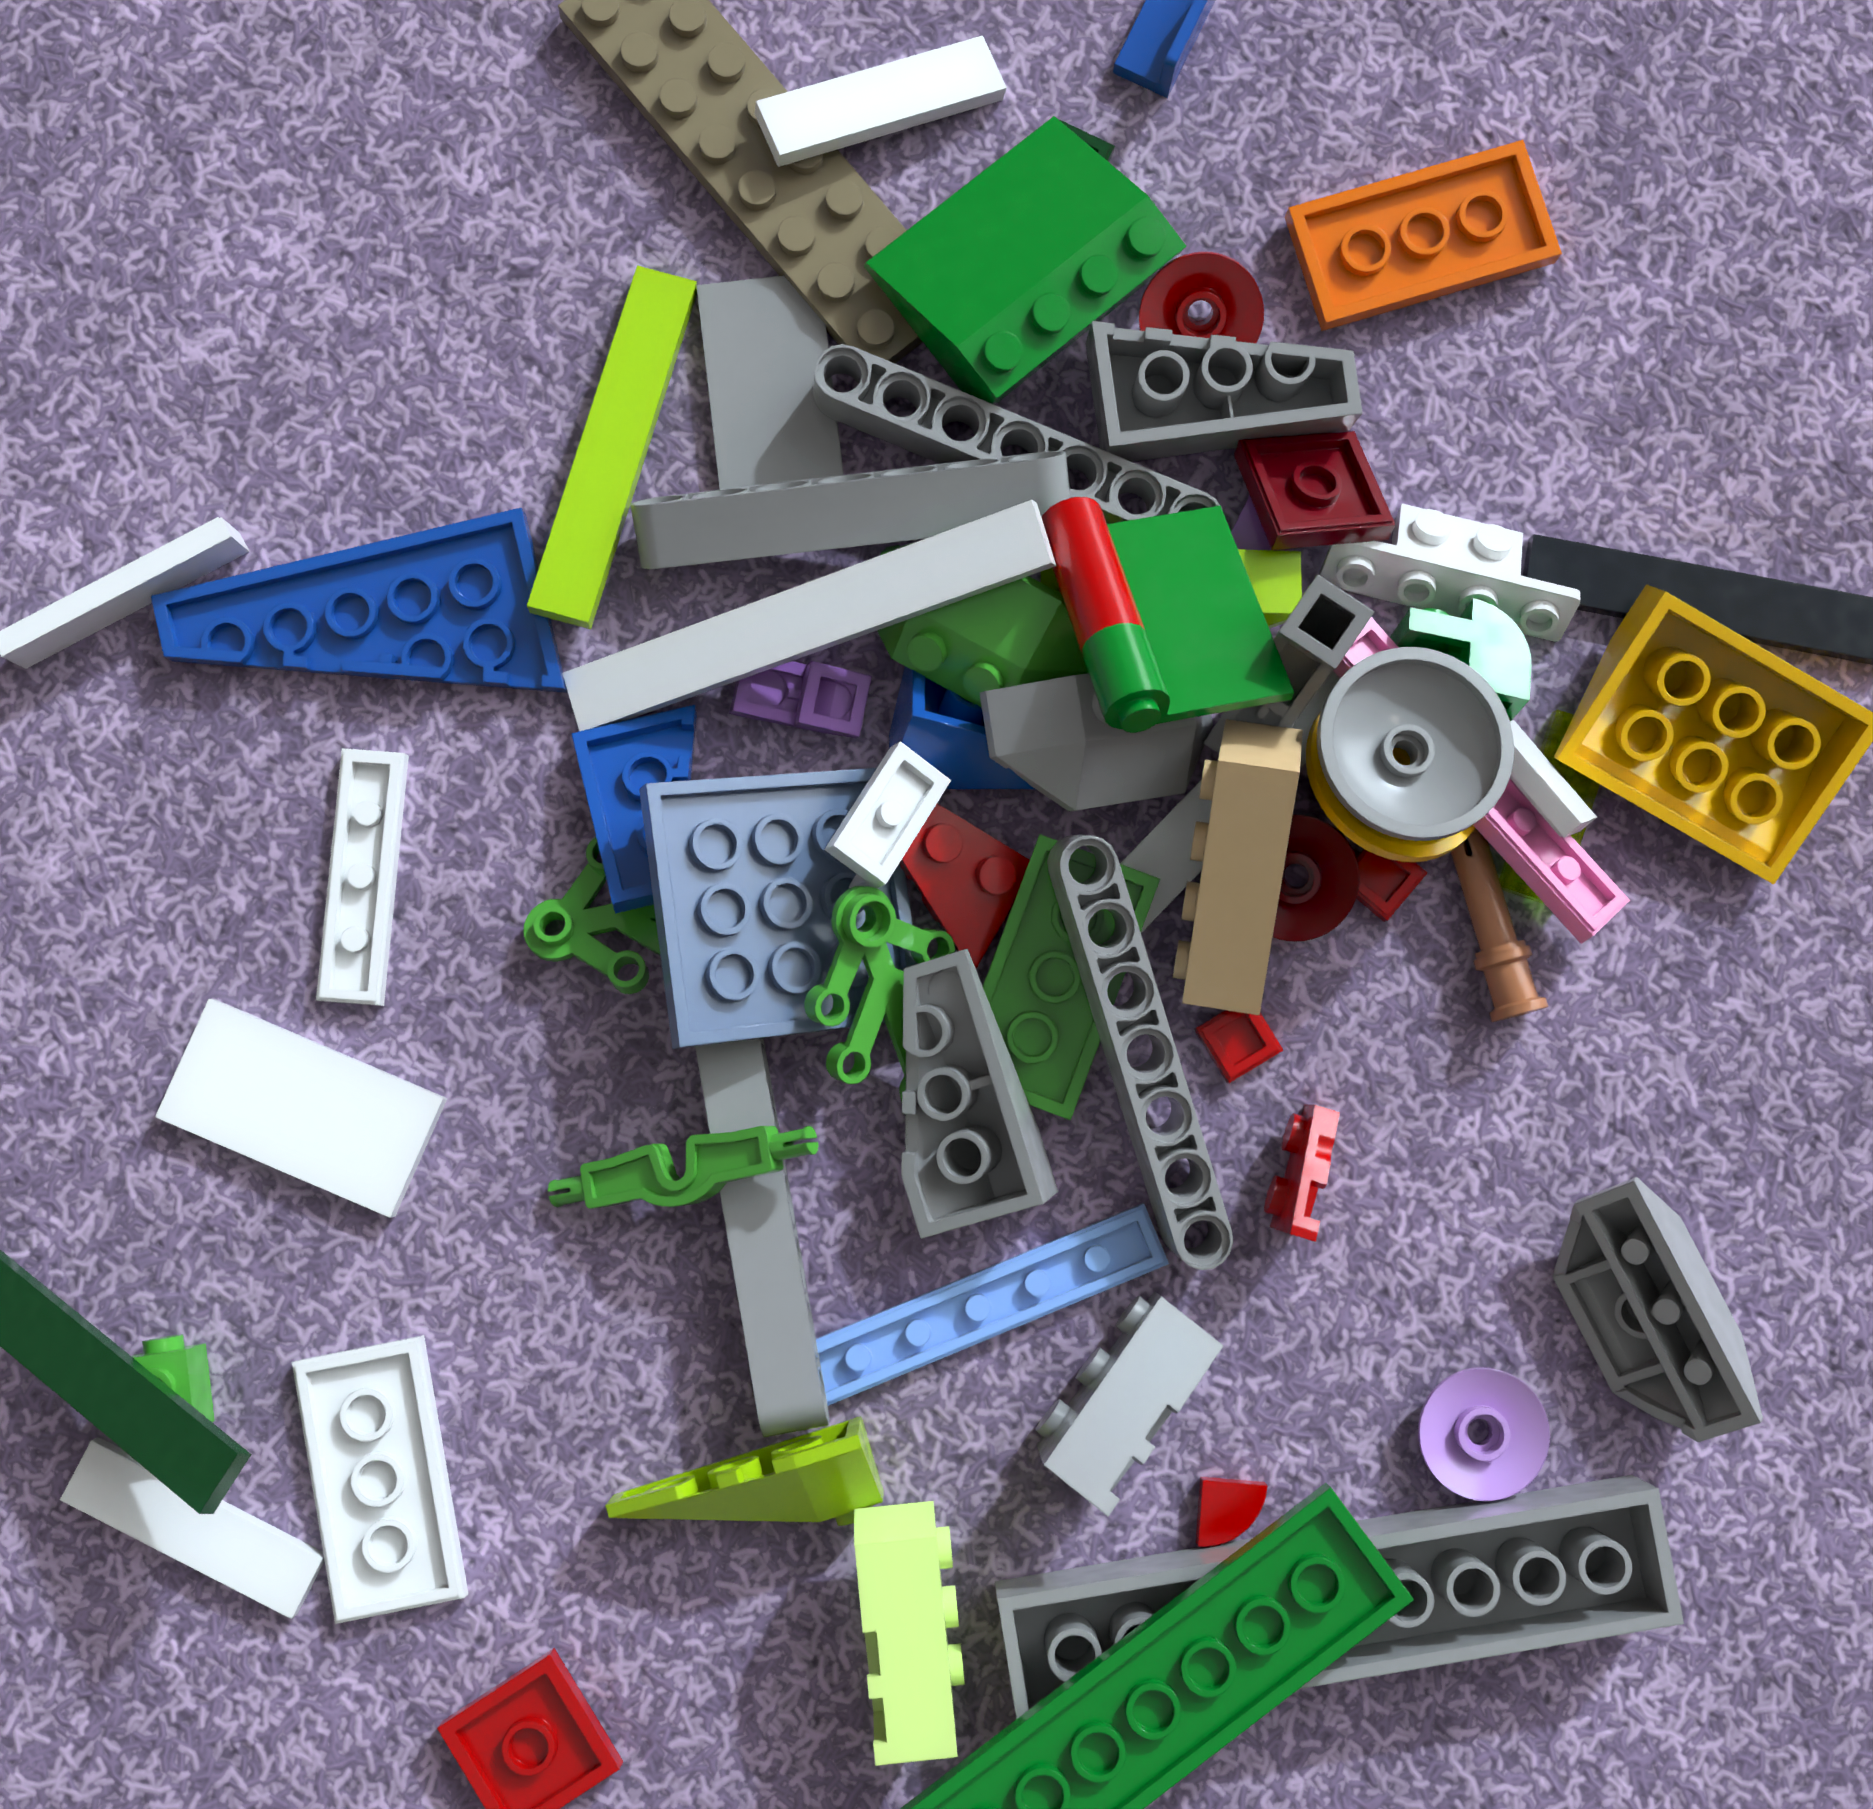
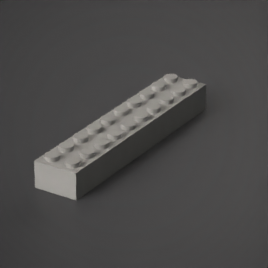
M1627 1475L1519 1493L1501 1500L1471 1501L1356 1521L1414 1600L1300 1689L1684 1624L1659 1488L1634 1475ZM1253 1538L1226 1542L1216 1546L1196 1547L995 1581L1016 1719Z

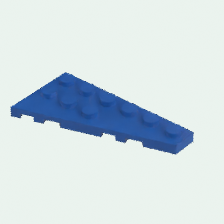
M522 508L151 596L163 655L172 662L568 693L562 674L563 670L551 619L532 614L527 608L539 568L527 517Z

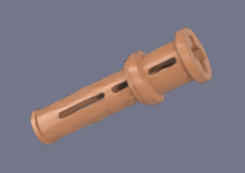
M1475 828L1468 837L1472 850L1471 856L1466 840L1450 852L1481 950L1475 953L1476 960L1473 962L1476 971H1482L1485 975L1494 1006L1489 1015L1491 1022H1497L1548 1008V1003L1545 997L1538 996L1527 960L1533 955L1530 945H1526L1525 940H1517L1488 841Z

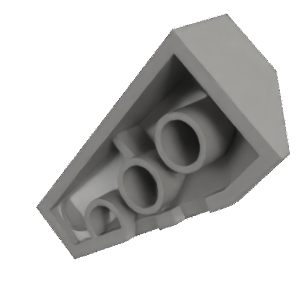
M968 949L904 968L903 1048L906 1050V1091L902 1092V1114H905V1152L902 1153L901 1176L920 1238L1044 1204L1059 1191L1039 1127Z

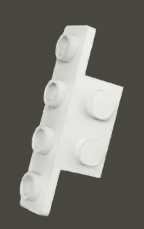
M1401 504L1397 513L1392 544L1370 541L1330 545L1320 569L1319 575L1341 590L1418 609H1440L1448 615L1460 617L1473 598L1482 600L1507 614L1517 624L1523 634L1554 642L1562 638L1580 604V591L1577 589L1521 576L1523 533L1505 529L1494 524H1484L1443 514L1436 510H1426L1406 504Z

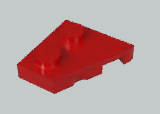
M937 803L899 865L907 878L912 880L922 894V901L933 919L939 922L944 931L952 937L957 952L968 949L974 966L977 969L1015 901L1029 859Z

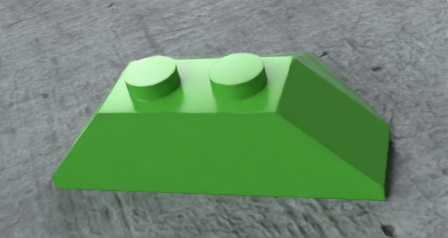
M895 545L886 547L880 555L905 547L907 545ZM1029 576L877 630L891 659L922 674L931 681L951 690L981 708L980 692L1088 673L1061 593Z

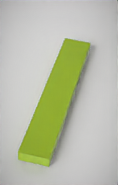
M638 265L636 267L527 603V608L532 614L587 629L592 628L697 296V281Z

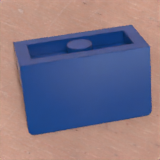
M1146 0L1114 63L1113 73L1168 98L1216 0Z

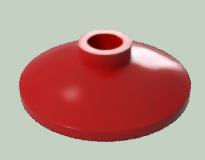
M1214 252L1189 253L1167 263L1148 283L1139 308L1140 331H1145L1146 327L1172 330V334L1202 338H1210L1211 334L1236 337L1238 342L1256 344L1264 323L1263 298L1251 273L1236 260ZM1200 300L1208 302L1211 305V312L1205 319L1196 321L1188 315L1189 307L1194 302Z

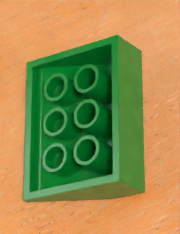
M1053 116L864 264V268L962 392L996 405L1087 332L1092 321L1099 322L1148 283L1163 266L1174 260L1187 246L1145 192L1059 119Z

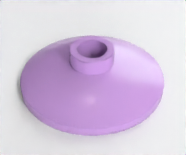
M1477 1367L1465 1369L1448 1376L1432 1390L1420 1413L1418 1442L1428 1469L1442 1485L1468 1499L1495 1501L1520 1492L1535 1479L1542 1469L1548 1454L1550 1430L1542 1403L1530 1387L1507 1372L1493 1368ZM1476 1419H1484L1489 1427L1488 1436L1481 1442H1472L1467 1434L1469 1424Z

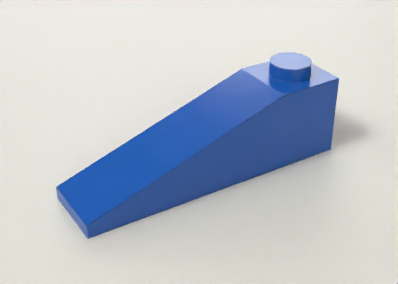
M906 666L904 667L889 732V749L901 741L951 780L946 789H1035L1013 770L1004 768L990 758L982 707L931 681L922 674Z

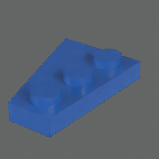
M695 705L571 733L615 914L654 904L639 788L646 783L691 780L697 718Z

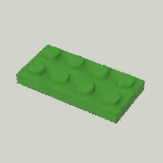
M1039 834L985 978L983 989L1029 1105L1071 1120L1099 1046L1100 1037L1048 873L1047 860L1050 850L1057 840ZM1079 848L1072 853L1068 865L1073 879L1081 883L1093 875L1096 868L1094 854ZM1120 864L1141 932L1160 878ZM1101 909L1094 913L1088 924L1089 936L1096 945L1108 941L1115 929L1114 918L1107 909ZM1126 972L1115 975L1109 982L1107 992L1112 1005L1115 1003Z

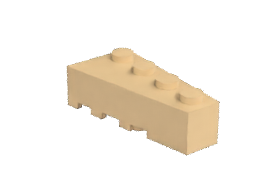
M1226 719L1218 761L1205 759L1199 799L1212 801L1209 823L1196 821L1190 860L1203 862L1200 883L1187 881L1181 919L1193 921L1194 926L1191 942L1178 941L1173 978L1185 980L1183 1004L1260 1015L1300 774L1303 730Z

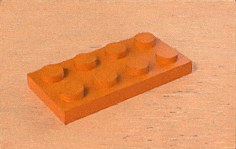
M1524 140L1289 207L1284 217L1321 331L1555 264L1562 255Z

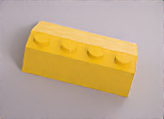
M1646 584L1610 639L1554 758L1774 885L1873 742V712L1670 593Z

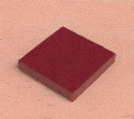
M1355 431L1239 440L1234 457L1271 550L1389 540L1396 524Z

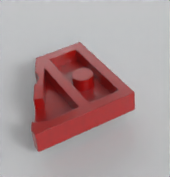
M1304 1105L1302 1115L1293 1113L1290 1116L1282 1141V1150L1290 1152L1284 1178L1277 1175L1273 1177L1264 1205V1212L1273 1215L1270 1228L1316 1242L1320 1221L1310 1217L1318 1188L1324 1190L1328 1182L1331 1154L1336 1138L1340 1112L1318 1105Z

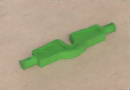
M757 1126L734 1132L692 1135L686 1141V1171L682 1178L677 1175L669 1149L665 1144L645 1145L612 1158L584 1163L580 1167V1176L550 1181L548 1192L569 1189L570 1192L548 1197L551 1204L557 1208L585 1201V1205L589 1209L604 1208L639 1200H645L648 1203L664 1207L693 1205L716 1195L727 1182L780 1172L784 1167L783 1160L816 1154L819 1146L818 1142L794 1145V1143L817 1138V1134L811 1126L778 1133L776 1126Z

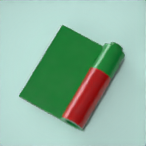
M1072 497L1054 504L1041 516L1056 566L1052 568L1104 720L1110 727L1136 733L1145 731L1155 724L1292 700L1294 690L1221 505L1107 524L1101 506L1094 499Z

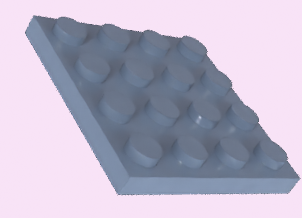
M877 768L646 783L639 788L672 1049L851 1028L869 979L863 959L847 994L850 1000L848 1016L841 1024L826 1026L812 1021L805 1012L804 1002L807 993L814 986L824 984L839 944L832 929V911L838 898L846 890L850 889L849 885L856 876L854 871L824 849ZM898 864L888 882L877 889L882 891L890 900L895 909L896 918L912 925L906 874ZM863 907L860 908L856 917L857 929L865 921ZM886 943L895 968L904 971V968L917 965L909 950ZM831 994L824 998L821 1005V1011L824 1016L833 1007Z

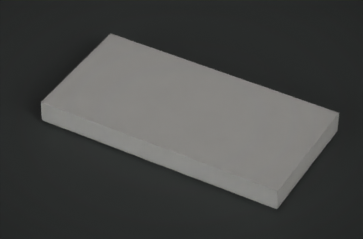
M784 275L696 285L720 490L844 475L838 423L836 420L821 413L815 404L813 395L816 360L823 351L828 349L825 323ZM831 376L827 379L826 383L831 389H833V381Z

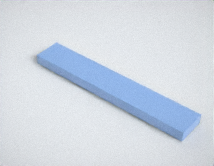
M1142 1203L816 1338L827 1405L834 1404L1168 1265V1260L1145 1205Z

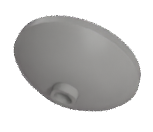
M1400 647L1384 650L1366 657L1350 668L1335 684L1323 704L1317 727L1318 756L1322 771L1331 790L1342 805L1358 820L1374 830L1391 837L1413 841H1430L1453 836L1466 830L1483 818L1496 805L1504 793L1511 776L1514 762V738L1509 717L1500 698L1489 683L1473 668L1455 657L1440 651L1419 647ZM1393 748L1405 750L1410 757V765L1398 763L1393 756Z

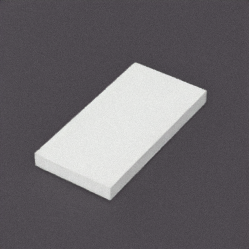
M208 999L155 1117L392 1218L398 1212L448 1098L218 1000Z
M424 1335L292 1362L335 1624L465 1598L468 1595Z

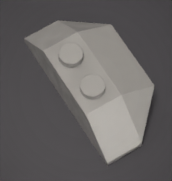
M1089 673L980 692L990 758L1004 768L1013 770L1029 785L1069 812L1185 793L1205 746L1204 741L1213 727L1212 714L1155 724L1145 731L1136 733L1112 728L1104 720Z
M1637 1177L1578 1199L1573 1205L1570 1222L1552 1277L1612 1393L1651 1416L1682 1429L1681 1433L1698 1443L1761 1423L1763 1416L1743 1335L1681 1217Z

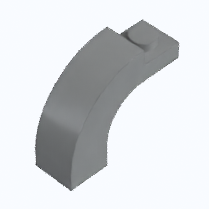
M1317 574L1273 639L1294 690L1292 700L1226 711L1222 714L1204 741V744L1216 752H1220L1226 719L1292 728L1329 674L1338 667L1375 611Z

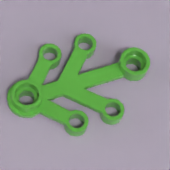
M595 837L589 842L586 849L588 864L562 899L546 900L534 907L528 914L524 923V938L530 950L539 958L557 962L574 956L607 976L619 992L634 994L641 991L649 980V969L643 958L638 953L630 950L616 953L592 936L617 930L660 956L657 925L654 922L656 921L654 904L615 914L612 902L611 904L589 908L606 882L603 863L596 861L599 847ZM551 921H565V927L561 933L555 936L545 935V928ZM635 964L639 966L638 974L629 981L618 979V972L624 965Z
M864 885L855 886L846 890L834 905L831 923L839 944L824 984L814 986L807 993L804 1008L807 1016L814 1022L826 1026L841 1024L848 1016L850 1000L847 994L863 959L869 976L867 985L846 1042H840L830 1049L826 1058V1068L830 1076L836 1080L847 1084L862 1082L870 1072V1053L884 1018L904 1073L899 1087L902 1102V1092L906 1091V1050L903 1048L904 971L895 968L886 943L909 950L917 964L954 953L955 945L952 937L944 931L932 928L920 929L897 919L893 905L888 897L879 889ZM863 907L865 921L857 929L856 917L860 908ZM935 938L938 949L936 954L930 959L927 948L931 940ZM831 994L833 1007L824 1016L821 1011V1005L824 998ZM853 1053L854 1065L849 1072L844 1073L843 1061L847 1055Z

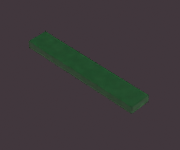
M0 1250V1347L197 1513L214 1514L252 1454Z

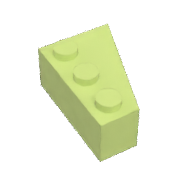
M934 1501L854 1509V1546L862 1631L865 1634L869 1674H867L869 1699H872L875 1766L958 1757L952 1686L965 1685L961 1643L948 1644L946 1628L959 1627L955 1585L942 1586L940 1570L953 1568L949 1526L936 1527Z

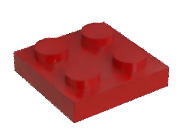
M555 1648L444 1719L437 1727L485 1809H560L620 1770L623 1763L621 1756Z

